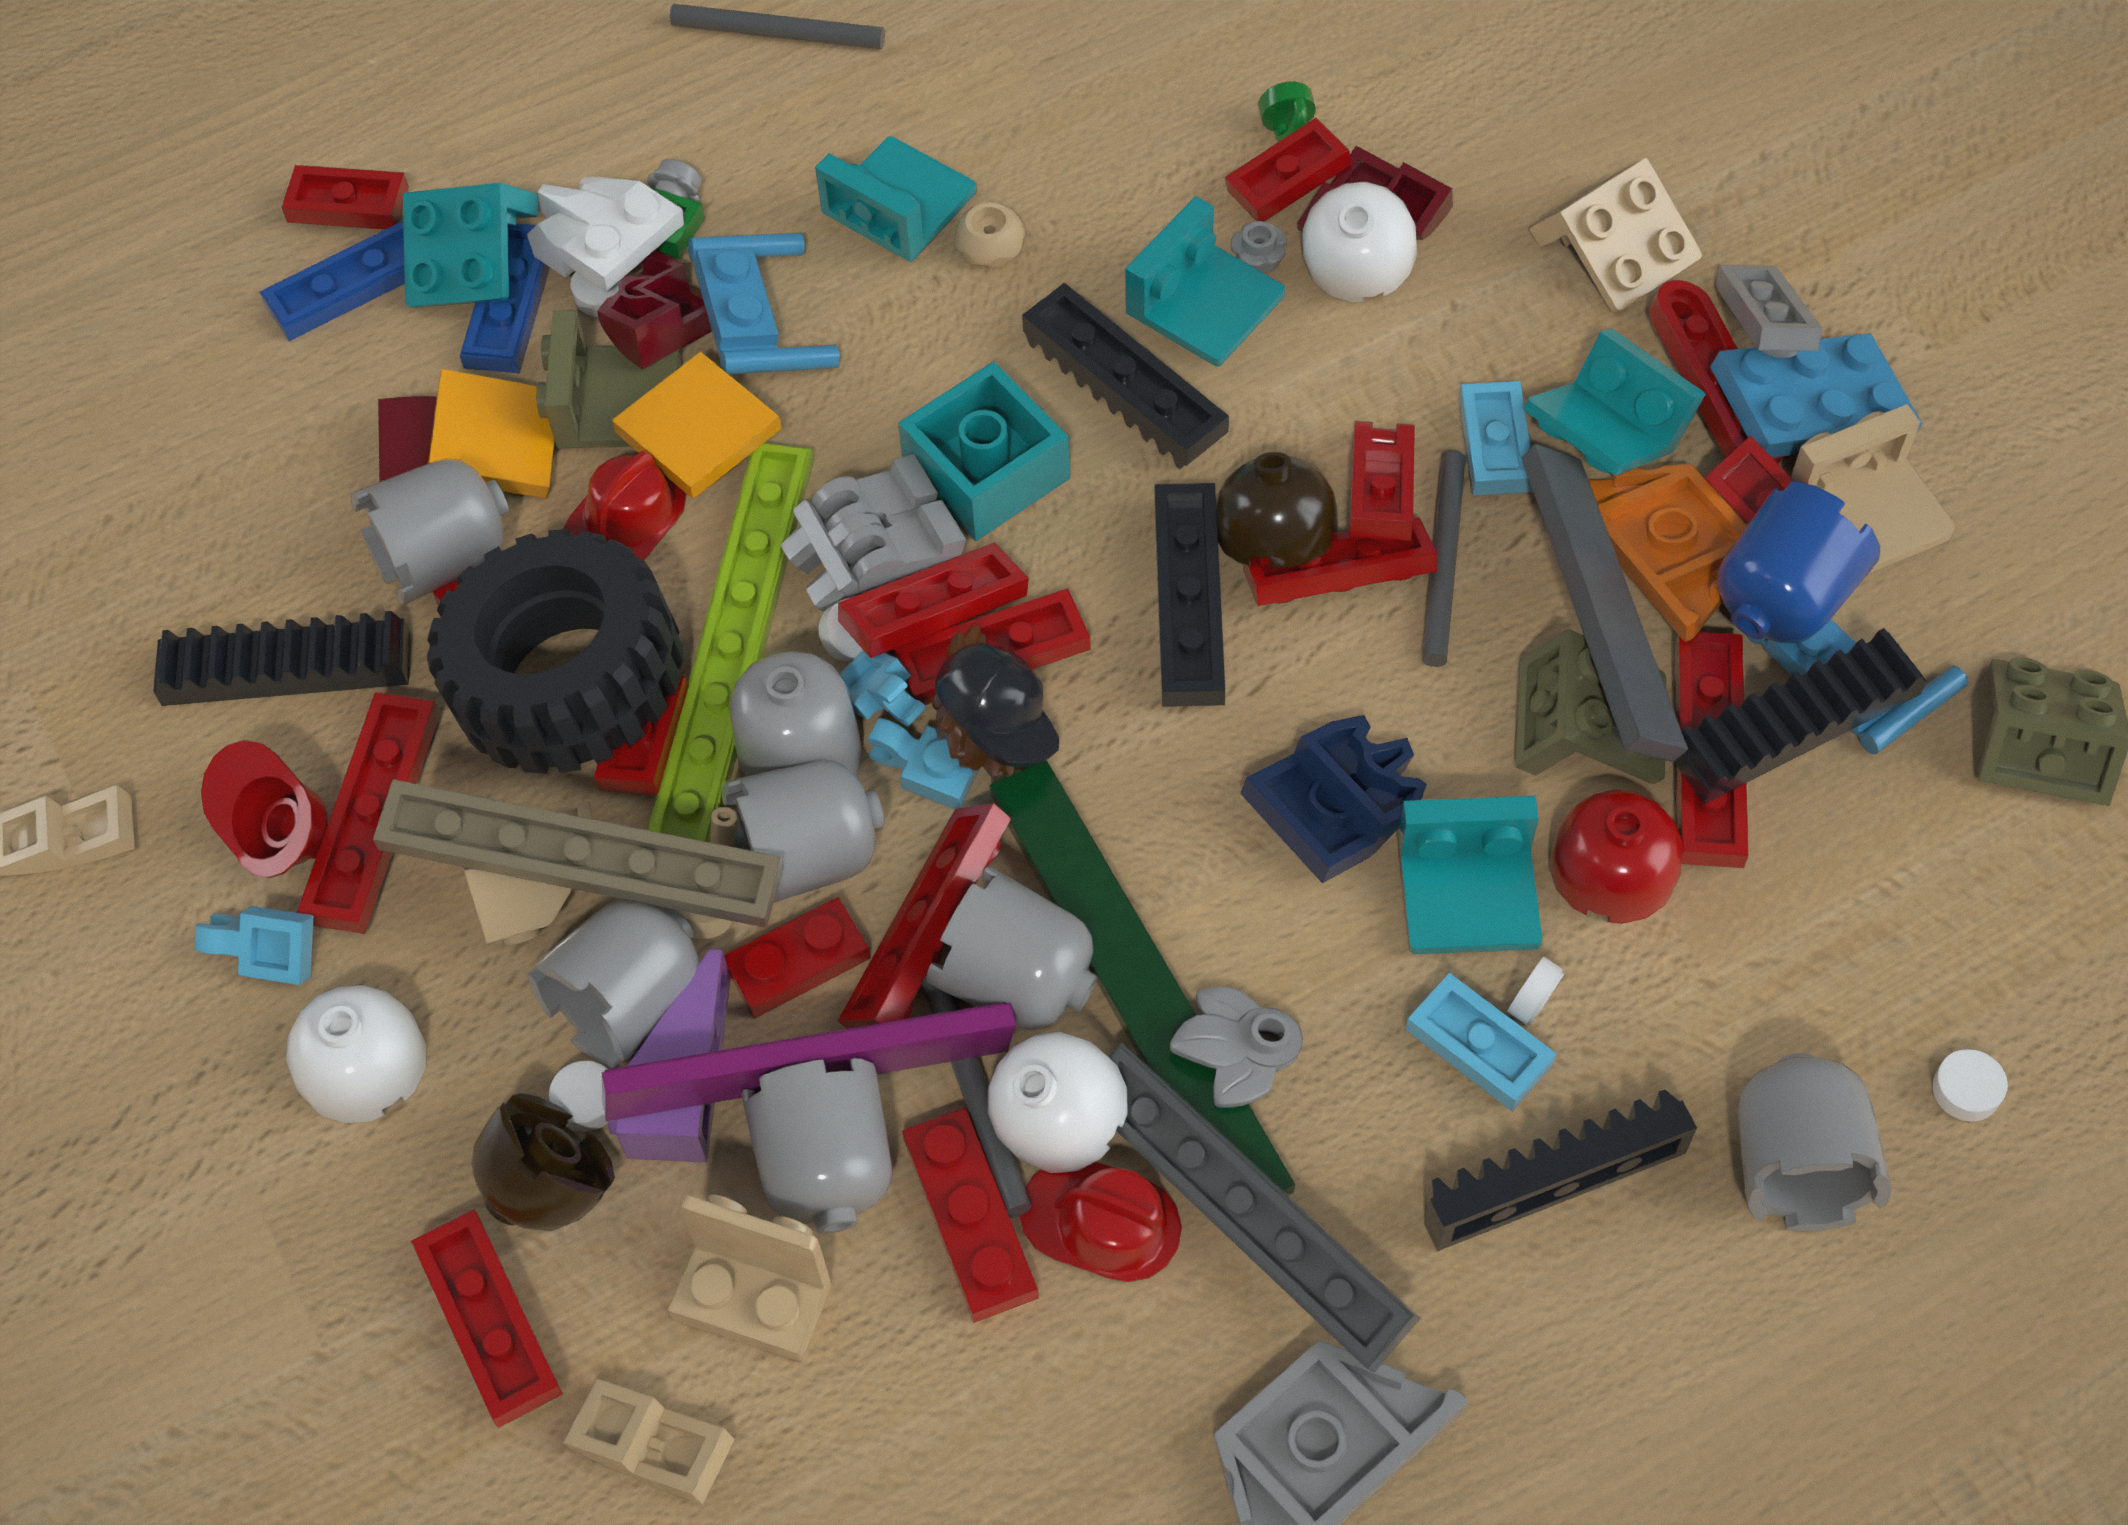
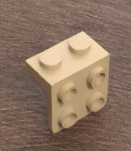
M1908 404L1886 413L1881 411L1870 413L1855 425L1836 433L1824 432L1812 437L1801 446L1791 475L1794 481L1817 486L1843 500L1845 506L1839 513L1851 521L1859 531L1865 523L1873 529L1880 545V557L1869 573L1945 543L1951 539L1955 530L1953 520L1907 459L1920 425V420Z

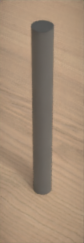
M672 4L670 11V23L672 26L882 49L885 39L884 27L683 4Z
M1457 451L1444 453L1441 460L1433 542L1437 551V572L1430 573L1422 653L1423 663L1433 667L1445 665L1448 655L1466 463L1465 455Z
M926 974L922 985L932 1013L939 1014L960 1010L955 996L927 983ZM978 1058L950 1062L978 1140L1009 1217H1017L1028 1212L1032 1205L1013 1153L999 1140L988 1116V1085Z

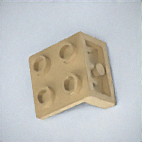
M1647 157L1613 174L1529 228L1540 248L1561 238L1565 247L1570 244L1573 245L1603 299L1613 313L1628 307L1702 257L1701 250Z
M686 1195L681 1204L680 1212L695 1247L668 1308L671 1319L802 1362L832 1286L819 1240L813 1236V1231L803 1223L788 1217L776 1216L772 1222L747 1215V1210L742 1205L723 1196L709 1195L706 1201Z

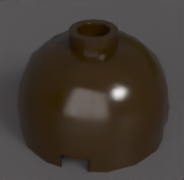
M1280 452L1264 453L1236 468L1225 480L1219 491L1216 509L1218 543L1224 554L1238 563L1251 566V556L1270 558L1271 568H1288L1308 563L1325 554L1332 546L1331 535L1334 532L1338 533V513L1334 491L1321 471L1310 463Z
M518 1093L512 1095L505 1104L503 1102L490 1116L477 1138L471 1162L477 1188L484 1198L487 1210L494 1218L506 1225H517L533 1230L553 1231L579 1221L590 1212L612 1185L615 1174L612 1160L598 1138L590 1131L582 1140L574 1131L566 1126L567 1120H570L573 1115L564 1108L542 1097Z

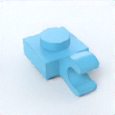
M862 650L839 674L848 687L854 713L867 720L874 713L885 709L900 723L910 726L926 709L922 702L915 700L904 690L908 686L905 681L911 675L898 659L891 655L883 653L870 658Z
M878 718L867 738L868 742L873 744L869 753L870 759L879 764L903 770L900 776L902 789L953 809L961 808L979 770L973 771L970 768L960 767L958 758L952 759L950 757L947 740L938 738L935 728L926 726L920 740H917L898 724Z
M250 906L240 913V917L214 913L210 916V925L203 923L195 925V950L207 954L237 956L239 976L301 985L311 977L313 915Z

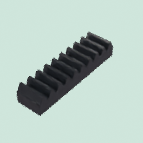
M1063 283L1022 315L1023 332L1026 334L1029 345L1033 349L1040 345L1045 359L1050 362L1056 358L1061 372L1065 375L1072 371L1079 387L1082 388L1086 384L1089 385L1093 398L1097 402L1104 398L1109 411L1113 415L1118 411L1122 413L1126 426L1132 428L1136 424L1139 427L1143 440L1148 442L1153 438L1160 454L1164 456L1167 452H1170L1178 469L1190 464L1229 432V416L1067 284Z
M1215 483L1154 485L1162 707L1225 705V671Z
M385 611L383 620L378 621L367 613H360L358 622L351 623L342 615H336L334 623L331 625L325 624L318 617H312L308 627H302L293 619L286 620L284 629H277L268 621L261 622L259 631H252L243 623L236 625L235 633H228L219 626H212L210 635H203L194 628H187L186 637H178L170 630H162L161 639H158L153 692L161 706L408 685L410 632L404 618L398 617L392 611Z
M1883 628L1875 634L1870 642L1866 643L1861 639L1855 643L1848 653L1844 654L1842 650L1835 652L1828 663L1823 665L1819 660L1810 667L1806 674L1801 676L1797 671L1790 676L1784 685L1779 686L1775 682L1768 687L1762 696L1757 697L1753 693L1747 697L1740 707L1735 708L1731 704L1725 708L1718 718L1713 719L1709 715L1704 718L1698 728L1691 730L1689 726L1683 728L1682 734L1688 750L1676 759L1674 763L1702 802L1706 804L1921 695L1927 680L1892 635Z
M1664 1089L1659 1091L1652 1109L1641 1099L1634 1101L1628 1119L1616 1109L1610 1110L1603 1129L1592 1119L1585 1120L1578 1139L1566 1128L1559 1130L1553 1149L1541 1138L1534 1140L1528 1159L1515 1148L1508 1150L1503 1170L1494 1161L1487 1158L1482 1162L1478 1180L1465 1168L1457 1170L1453 1190L1441 1179H1433L1426 1204L1427 1214L1424 1225L1436 1250H1443L1684 1155L1689 1148L1697 1126L1683 1100L1679 1102Z

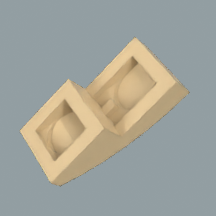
M113 785L62 806L45 795L0 813V876L60 870L92 863L135 849L131 794L118 785Z
M596 1378L563 1443L569 1449L622 1474L703 1505L735 1439L723 1427L665 1409L652 1396Z

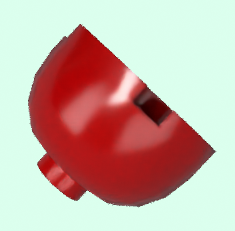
M1614 789L1588 795L1569 809L1553 837L1549 870L1556 890L1573 909L1584 915H1587V911L1590 910L1598 915L1609 916L1607 922L1629 923L1648 918L1668 902L1681 875L1683 841L1675 821L1656 801L1634 791Z

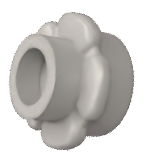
M665 159L660 163L658 169H655L654 173L648 175L647 183L650 188H656L699 202L700 197L697 193L702 179L698 172L686 163L675 159Z
M1254 221L1245 224L1241 232L1234 233L1231 239V250L1236 254V258L1267 274L1274 271L1286 254L1284 246L1287 244V238L1279 227L1272 226L1267 222Z

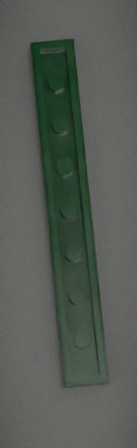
M1048 761L1034 767H1027L990 784L992 800L996 806L1011 818L1007 826L1049 900L1076 916L1087 926L1093 940V955L1089 970L1098 976L1096 982L1138 1056L1288 1195L1294 1193L1295 1183L1249 1104L1232 1108L1217 1107L1213 1098L1216 1069L1190 1061L1170 1051V1042L1177 1030L1185 1021L1196 1016Z

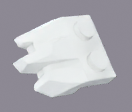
M584 177L578 182L579 189L543 184L538 190V210L547 219L538 223L527 234L534 257L565 278L575 270L607 292L684 225L683 210L641 181Z

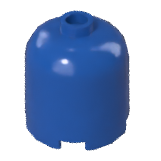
M1792 481L1784 491L1774 489L1726 554L1718 569V592L1726 608L1732 614L1731 619L1734 625L1742 633L1754 639L1765 638L1780 643H1798L1811 638L1830 621L1879 561L1880 545L1873 529L1865 523L1859 531L1851 521L1839 513L1845 506V502L1817 486Z

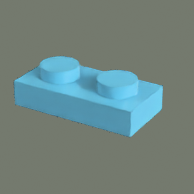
M1521 382L1461 384L1459 403L1473 495L1533 492L1522 457L1531 449L1526 413L1523 409L1524 401Z
M1451 973L1439 983L1407 1019L1406 1031L1512 1112L1554 1065L1557 1053Z

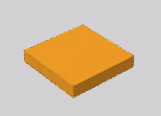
M701 351L612 419L615 433L638 453L643 450L650 453L663 474L692 499H695L782 429L779 415Z
M441 368L428 463L444 459L464 461L480 474L485 483L494 479L504 492L546 499L550 487L554 436L548 418L539 417L536 399L537 386Z

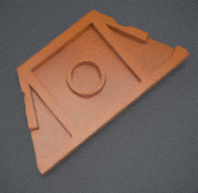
M1692 464L1666 465L1653 470L1636 467L1619 475L1613 474V479L1589 480L1620 567L1684 642L1692 640L1723 602L1718 592V569L1724 557L1747 525Z

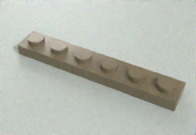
M394 779L392 780L373 837L378 850L764 928H767L783 870L782 859L779 856Z

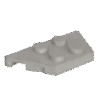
M1318 1340L1214 1433L1215 1448L1238 1525H1341L1466 1410L1468 1400L1461 1393L1449 1388L1446 1393L1406 1379L1404 1378L1406 1372L1383 1363L1375 1372L1367 1370L1346 1349Z

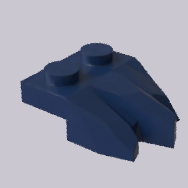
M1364 715L1329 722L1300 737L1294 754L1247 777L1240 793L1321 883L1332 879L1375 854L1399 829L1403 801L1421 800L1427 785L1419 778L1401 776L1414 757V752L1408 738L1381 744L1369 742L1366 736L1371 726Z

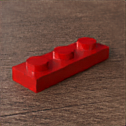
M1419 517L1413 518L1411 541H1376L1370 538L1349 537V531L1332 534V546L1325 554L1305 564L1288 568H1271L1270 558H1257L1251 556V566L1243 564V572L1257 606L1272 603H1288L1294 599L1329 592H1346L1355 587L1392 580L1402 581L1413 576L1437 572V551Z
M994 542L839 602L838 622L870 658H873L1026 597L1029 577Z
M1067 588L935 632L895 648L894 656L911 675L905 681L908 685L907 690L910 696L924 705L932 703L935 696L936 676L942 664L947 660L946 649L951 643L953 635L958 632L965 635L968 629L974 626H979L980 633L985 634L987 638L986 643L1003 646L1015 652L1031 669L1089 651L1091 648L1090 635Z
M966 1107L902 1130L905 1146L973 1323L1039 1299L1038 1288Z
M473 1209L411 1240L495 1425L500 1428L563 1395L476 1210Z

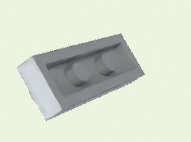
M1719 265L1716 288L1758 350L1769 356L1780 358L1793 357L1797 355L1798 351H1819L1822 327L1776 266Z

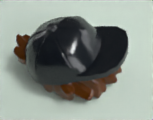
M974 626L968 629L965 635L960 632L954 634L951 643L947 646V660L942 664L936 676V693L932 701V707L937 710L935 730L938 738L947 740L950 757L952 759L958 758L960 767L970 768L973 771L983 767L991 777H996L1000 771L1008 777L1014 773V769L1023 770L1027 767H1034L1046 762L1059 750V736L1042 709L1043 684L1041 679L1015 652L1003 646L986 643L987 638L985 634L980 633L979 626Z

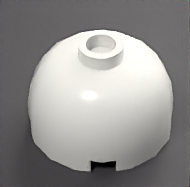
M1369 182L1345 183L1326 192L1310 209L1302 232L1303 258L1314 283L1331 297L1351 303L1365 302L1364 297H1374L1382 292L1383 296L1394 292L1410 275L1417 257L1416 227L1403 200L1388 188Z
M367 985L337 987L317 996L299 1013L287 1037L286 1061L297 1091L321 1116L342 1123L369 1122L384 1116L385 1114L382 1109L393 1105L400 1097L405 1102L415 1092L426 1069L427 1045L412 1013L389 992Z
M1062 1032L1035 1034L1014 1045L997 1064L988 1086V1116L999 1140L1021 1161L1050 1173L1078 1171L1101 1159L1111 1148L1106 1144L1113 1138L1117 1126L1123 1127L1128 1114L1127 1086L1117 1064L1092 1042Z

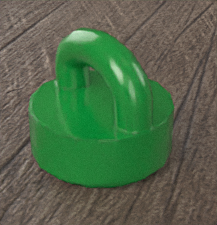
M1296 81L1283 82L1270 87L1260 96L1258 101L1263 126L1270 131H1274L1278 142L1310 122L1316 113L1311 89L1306 84Z

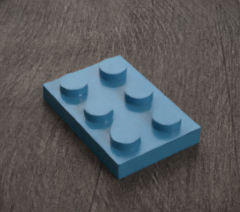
M1871 333L1820 339L1819 351H1798L1797 355L1788 358L1769 356L1758 350L1757 347L1719 351L1710 366L1747 437L1752 436L1772 458L1799 454L1801 446L1812 437L1824 432L1833 434L1851 427L1866 415L1876 411L1886 413L1908 404L1920 420ZM1920 420V425H1919V427H1918V430H1919V428L1921 427V425L1923 424V423L1921 422V420Z

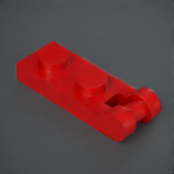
M1354 422L1349 537L1370 538L1376 541H1411L1414 506L1415 424L1396 423V429L1373 428V422Z

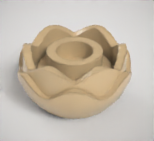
M987 202L971 207L962 215L956 225L954 241L956 249L962 252L969 263L1000 268L1007 264L1010 259L1018 256L1026 233L1023 222L1012 209L1003 204Z

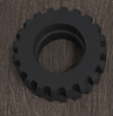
M566 529L549 530L548 536L536 538L532 533L515 538L516 545L502 551L498 546L484 554L485 561L477 568L467 567L457 578V589L454 592L446 591L437 608L441 618H433L427 639L430 644L427 653L429 671L435 679V686L470 743L480 753L489 754L494 762L507 768H517L520 764L524 772L547 774L549 767H557L560 773L581 770V763L595 760L596 764H601L614 758L613 750L625 743L630 748L645 735L642 729L648 721L656 724L666 711L668 705L664 698L666 696H674L681 679L678 669H680L684 661L683 645L679 638L680 631L651 569L643 559L635 557L633 550L623 543L612 539L607 542L604 535L582 530L579 536H573L572 532ZM571 630H599L592 642L569 662L540 673H515L524 657L543 641Z

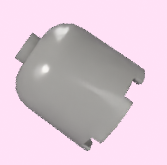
M455 459L434 461L350 493L353 510L357 512L361 509H366L371 526L362 529L361 534L386 584L397 579L401 584L399 591L396 592V598L400 604L405 605L457 580L458 576L467 567L472 566L475 569L485 561L484 554L498 546L500 549L502 548L504 528L500 516L509 513L505 496L494 479L485 483L480 474L464 461Z
M788 651L768 655L750 665L736 681L729 710L739 769L744 777L824 760H832L843 764L855 776L857 775L863 755L859 729L848 687L833 665L814 654Z
M832 760L814 761L725 781L722 785L723 805L725 807L736 805L740 828H737L736 848L779 856L782 859L783 870L774 903L847 880L861 873L871 862L876 844L875 829L884 826L881 803L875 790L864 792L858 777L845 765Z
M988 866L983 875L985 890L972 884L948 923L940 941L952 948L943 967L935 962L930 965L927 972V983L975 1007L1005 1002L1007 1004L1011 1003L1017 1027L1027 1030L1044 1029L1055 1023L1068 1006L1079 1012L1090 996L1098 978L1095 974L1087 971L1093 955L1092 936L1087 926L1076 916Z
M625 899L615 900L598 910L539 958L536 967L527 975L531 990L548 1017L552 1018L557 1012L561 1011L565 1018L579 1031L571 1039V1042L579 1050L594 1061L614 1068L624 1059L631 1058L640 1049L668 1007L686 988L695 975L699 960L696 948L691 941L694 937V932L688 921L674 909L666 908L663 910L655 905Z
M1796 1053L1782 1057L1776 1063L1759 1070L1748 1080L1738 1102L1737 1119L1747 1206L1754 1218L1764 1220L1767 1214L1785 1217L1787 1230L1823 1231L1856 1223L1854 1210L1870 1204L1872 1201L1878 1208H1882L1888 1203L1892 1187L1874 1108L1863 1080L1857 1073L1839 1061L1814 1057L1805 1053Z
M851 1059V1071L826 1073L824 1060H814L787 1066L759 1077L761 1086L759 1093L756 1094L755 1090L749 1089L741 1092L759 1176L769 1205L779 1216L788 1217L803 1224H815L817 1232L822 1234L840 1232L858 1224L857 1215L871 1209L887 1193L892 1181V1162L878 1077L874 1063L863 1059Z

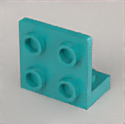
M893 136L887 137L860 165L848 164L828 153L815 166L822 213L909 262H912L977 193L974 180Z
M500 182L402 193L406 305L413 308L507 300L509 297L508 228L516 227V219L538 217V194Z
M1195 196L1125 268L1126 314L1210 364L1219 367L1285 297V286L1215 246L1216 235L1213 233L1214 206Z
M1611 328L1600 332L1574 382L1529 397L1523 409L1538 420V426L1546 434L1560 440H1566L1583 452L1585 460L1592 467L1604 473L1619 475L1673 453L1706 393Z
M1536 795L1403 801L1398 833V847L1409 951L1412 954L1534 950L1541 946L1542 931L1531 853L1539 820Z

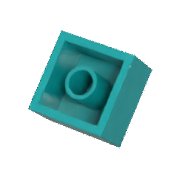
M994 361L898 422L902 457L911 454L916 456L938 492L936 501L942 500L955 521L975 542L1070 479L1068 435Z

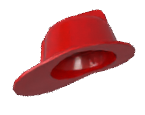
M643 450L636 456H618L598 466L589 479L588 494L572 512L563 529L570 530L573 536H579L581 530L604 535L607 542L610 539L619 541L631 548L635 557L645 560L684 512L686 494L663 474L650 453Z
M242 740L226 745L215 754L203 776L201 787L203 812L212 829L232 851L240 864L252 875L272 878L284 874L291 867L302 864L308 859H316L328 825L327 810L321 797L303 784L284 761L263 743Z
M1094 1162L1078 1171L1050 1173L1041 1170L1032 1177L1025 1187L1032 1208L1028 1212L1019 1215L1023 1233L1037 1251L1053 1260L1095 1273L1107 1279L1129 1283L1149 1279L1166 1268L1179 1248L1182 1227L1177 1207L1165 1190L1135 1171Z

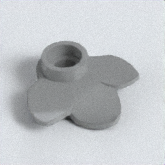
M1212 987L1198 991L1196 1000L1201 1015H1196L1182 1024L1170 1042V1051L1190 1061L1216 1069L1213 1098L1217 1107L1232 1108L1258 1101L1271 1090L1275 1072L1287 1068L1297 1059L1302 1047V1033L1298 1024L1283 1011L1274 1008H1260L1246 993L1237 989ZM1259 1033L1272 1034L1279 1039V1041H1266L1260 1036Z

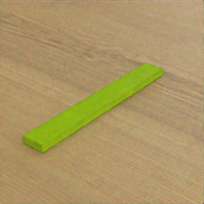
M764 443L750 454L689 677V687L648 827L649 831L710 843L711 814L715 809L724 807L722 785L725 781L731 780L737 759L729 710L730 700L736 681L750 665L763 659L788 562L781 544L797 528L798 520L792 510L804 501L814 462L811 448Z

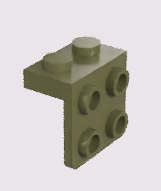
M577 310L553 311L551 335H543L541 339V358L543 368L547 371V381L539 382L537 385L536 399L539 417L548 418L557 449L631 447L615 433L612 419L680 368L679 351L671 353L642 370L629 361L615 346L587 347Z

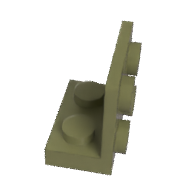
M1567 629L1520 659L1516 768L1536 776L1573 753L1578 752L1650 784L1660 782L1665 778V760L1624 749L1585 636ZM1659 670L1664 686L1666 688V674L1663 671Z
M2017 657L2012 658L2010 661L1992 659L1988 674L1994 714L1977 767L1978 781L2110 806L2128 752V719L2120 684L2112 681L2108 676L2092 670H2077L2073 674L2047 669L2042 663L2029 658Z

